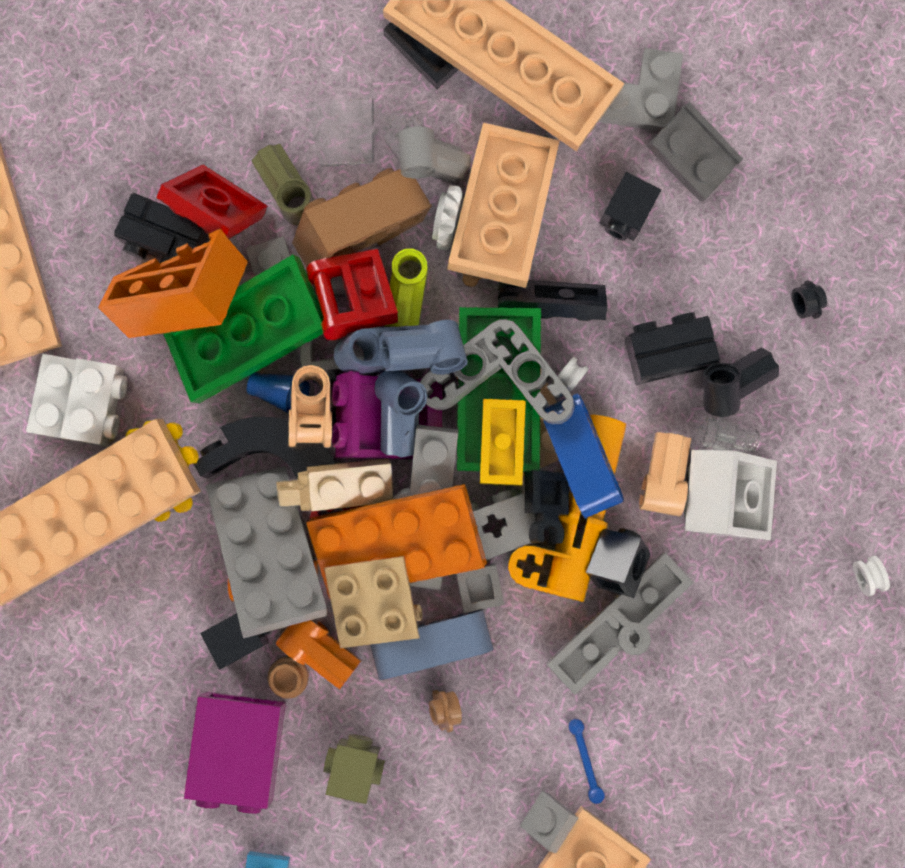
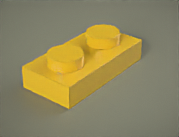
M483 399L480 484L522 486L525 401Z

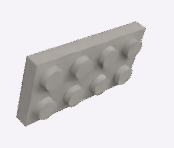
M286 466L206 485L243 638L327 616L326 604L297 505L280 506L278 502L276 482L290 481Z

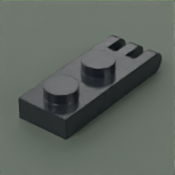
M528 280L526 288L502 282L498 284V308H541V318L543 319L562 317L575 318L580 321L606 320L608 306L605 285Z

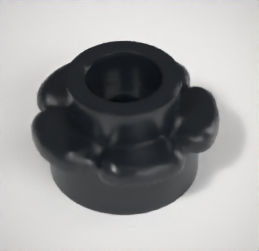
M807 280L800 287L792 290L791 300L800 318L804 319L812 316L814 319L821 317L822 308L827 306V296L820 285H815L812 281Z

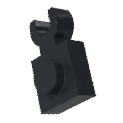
M537 470L525 472L524 513L535 514V521L529 529L531 543L544 542L545 528L549 532V544L563 543L564 528L558 521V516L569 514L568 481L564 473Z

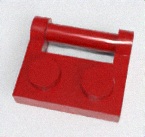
M378 249L319 259L309 263L307 266L308 279L315 285L324 320L321 326L326 339L338 340L349 332L398 323V311ZM333 277H342L351 308L350 312L339 313L330 281Z

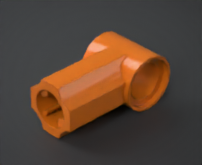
M313 620L288 626L275 642L276 645L296 662L305 665V663L340 690L362 660L349 649L340 648L339 642L328 634L329 630L321 622L315 624Z

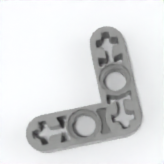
M506 319L490 324L463 345L466 356L475 354L482 358L483 367L479 374L475 376H466L461 370L454 372L458 379L464 383L462 387L458 388L457 384L452 382L444 390L447 395L445 399L440 400L438 397L430 399L429 396L434 392L431 387L434 382L437 381L439 384L444 385L452 378L448 374L437 375L430 371L420 382L427 390L426 404L435 410H446L503 368L545 422L553 425L562 424L568 421L574 411V400L570 391L522 330L513 321ZM500 331H503L506 335L511 332L515 333L511 337V341L519 353L525 346L529 350L517 355L510 365L506 364L507 360L513 358L509 351L503 345L497 348L494 347L498 343L496 334ZM526 361H534L541 366V375L533 383L522 382L518 377L519 367ZM549 379L554 381V384L547 386L551 394L556 399L561 396L566 398L562 403L564 411L559 415L555 411H550L548 414L544 411L548 407V402L541 392L535 398L530 395V393L543 388Z

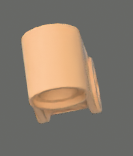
M303 366L297 370L292 381L288 445L289 447H295L297 443H322L324 447H331L332 412L330 411L329 376L319 366ZM309 379L315 380L320 384L322 391L316 396H306L299 389L301 382Z

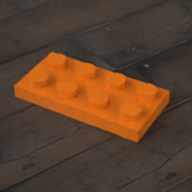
M465 484L316 516L306 522L329 599L330 594L325 567L404 556L409 583L483 569L487 564Z

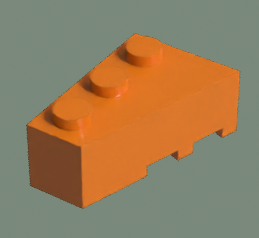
M218 229L209 233L210 241L193 249L188 244L176 248L178 256L159 263L154 258L114 276L98 309L128 338L222 325L248 261L223 231Z

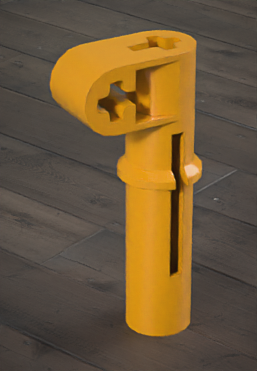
M590 415L615 475L627 425L614 418ZM569 488V514L558 516L564 528L563 543L556 544L554 551L536 546L518 548L512 553L508 563V570L512 579L524 588L584 602L590 580L586 571L603 529L608 527V523L604 522L606 510L587 517L580 549L573 548L581 511ZM545 555L553 557L546 588L537 586L540 573L533 572L530 578H524L523 570L518 568L519 561L526 562L528 556L535 557V564L542 567Z

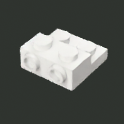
M42 354L26 432L109 447L110 439H115L119 430V416L115 415L118 399L122 400L127 391L128 381L127 377L123 376L124 369L107 363Z

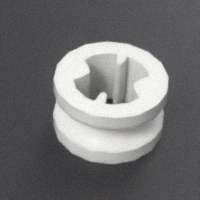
M575 357L568 362L558 375L570 392L589 370L587 366H578V359Z
M877 556L868 557L867 563L862 561L853 563L856 580L864 595L870 597L875 594L876 589H879L881 592L889 590L890 581L887 571Z

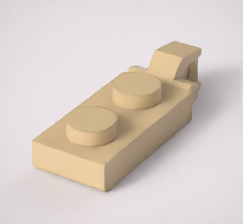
M389 459L307 467V471L298 473V480L276 482L279 505H300L301 511H320L363 506L393 500L392 471Z

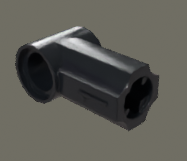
M761 347L732 364L715 363L708 366L703 374L704 410L708 414L717 417H728L737 413L740 409L742 398L779 376V365L775 362L772 353Z

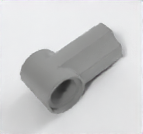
M409 127L398 133L402 176L412 179L431 176L451 183L464 180L465 173L470 168V155L463 152L461 147L435 139L434 130L429 127Z

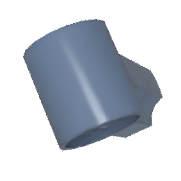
M439 320L428 324L420 330L382 332L379 337V360L381 367L383 366L386 371L430 368L432 373L444 375L461 370L468 362L458 324L453 320Z
M385 370L377 378L374 388L375 395L381 401V451L386 455L411 456L414 455L416 428L419 425V412L426 404L427 390L423 384L401 370Z

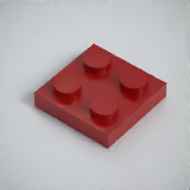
M204 164L161 184L156 197L168 205L175 214L186 217L202 227L208 235L221 229L228 239L260 221L268 205Z

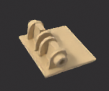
M404 556L324 568L340 648L420 638L417 621H422L423 613L420 604H413Z

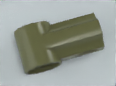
M269 144L257 152V155L251 160L252 164L277 203L284 218L289 223L298 226L305 206L314 201L313 195L282 145ZM293 198H305L304 203L300 207H288L289 202Z

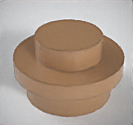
M283 657L274 662L270 667L267 676L268 684L277 696L287 699L294 698L306 689L309 673L305 665L296 662L290 657Z

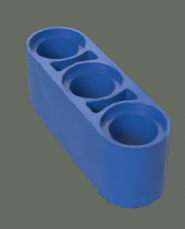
M577 393L572 395L574 411L568 421L554 425L544 421V424L574 499L584 518H587L625 501L589 412L580 394ZM566 398L548 406L544 411L547 414L550 411H555L558 415L564 411L562 403Z

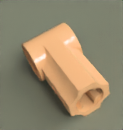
M655 433L649 472L644 476L641 489L645 490V494L640 495L639 508L641 510L679 517L682 515L688 492V484L684 480L691 438L673 433Z

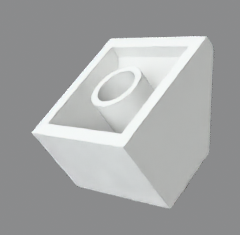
M692 450L691 462L688 467V499L684 509L685 531L771 540L777 461L738 451Z

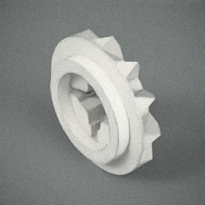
M450 185L447 193H441L432 239L437 240V249L447 251L454 241L463 199L460 187Z

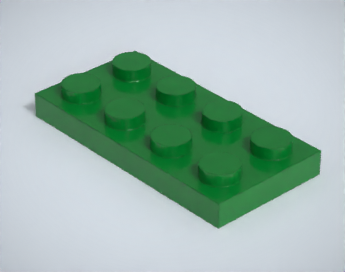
M292 254L237 287L222 325L163 334L190 402L200 404L322 335L321 323L324 318L319 300L308 279L301 258Z
M459 307V331L463 345L490 324L506 319L513 321L522 330L541 355V308ZM500 331L496 334L498 343L494 347L497 348L503 345L509 351L513 358L507 360L506 364L510 365L517 355L529 350L525 346L519 353L511 341V337L515 333L511 332L506 335L503 331ZM475 354L466 356L468 362L461 369V372L466 376L479 374L483 367L482 358ZM534 361L524 362L518 370L519 379L525 383L537 381L540 377L541 366ZM501 368L458 401L457 471L480 472L483 399L525 401L523 472L540 471V416L504 369ZM458 379V388H460L464 383ZM540 389L530 393V395L535 398Z

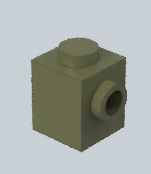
M349 734L348 740L340 738L336 749L329 747L323 772L330 774L325 795L367 804L371 785H380L385 760L378 759L380 747L372 745L373 739L362 735Z

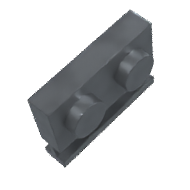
M690 102L684 105L678 114L647 145L651 152L700 201L706 200L732 172L731 170L743 160L736 150Z

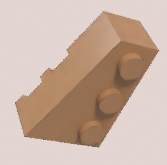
M388 168L378 173L371 182L361 186L359 183H353L341 190L338 196L327 201L325 198H318L310 202L304 208L292 244L307 268L309 263L315 260L355 253L375 243L378 246L386 243L423 222L432 205L416 179L402 176L401 169L394 171L393 168Z

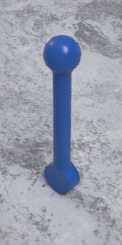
M573 719L569 723L568 728L575 735L590 787L588 798L592 803L599 804L604 800L605 794L596 782L582 733L584 731V723L580 719Z

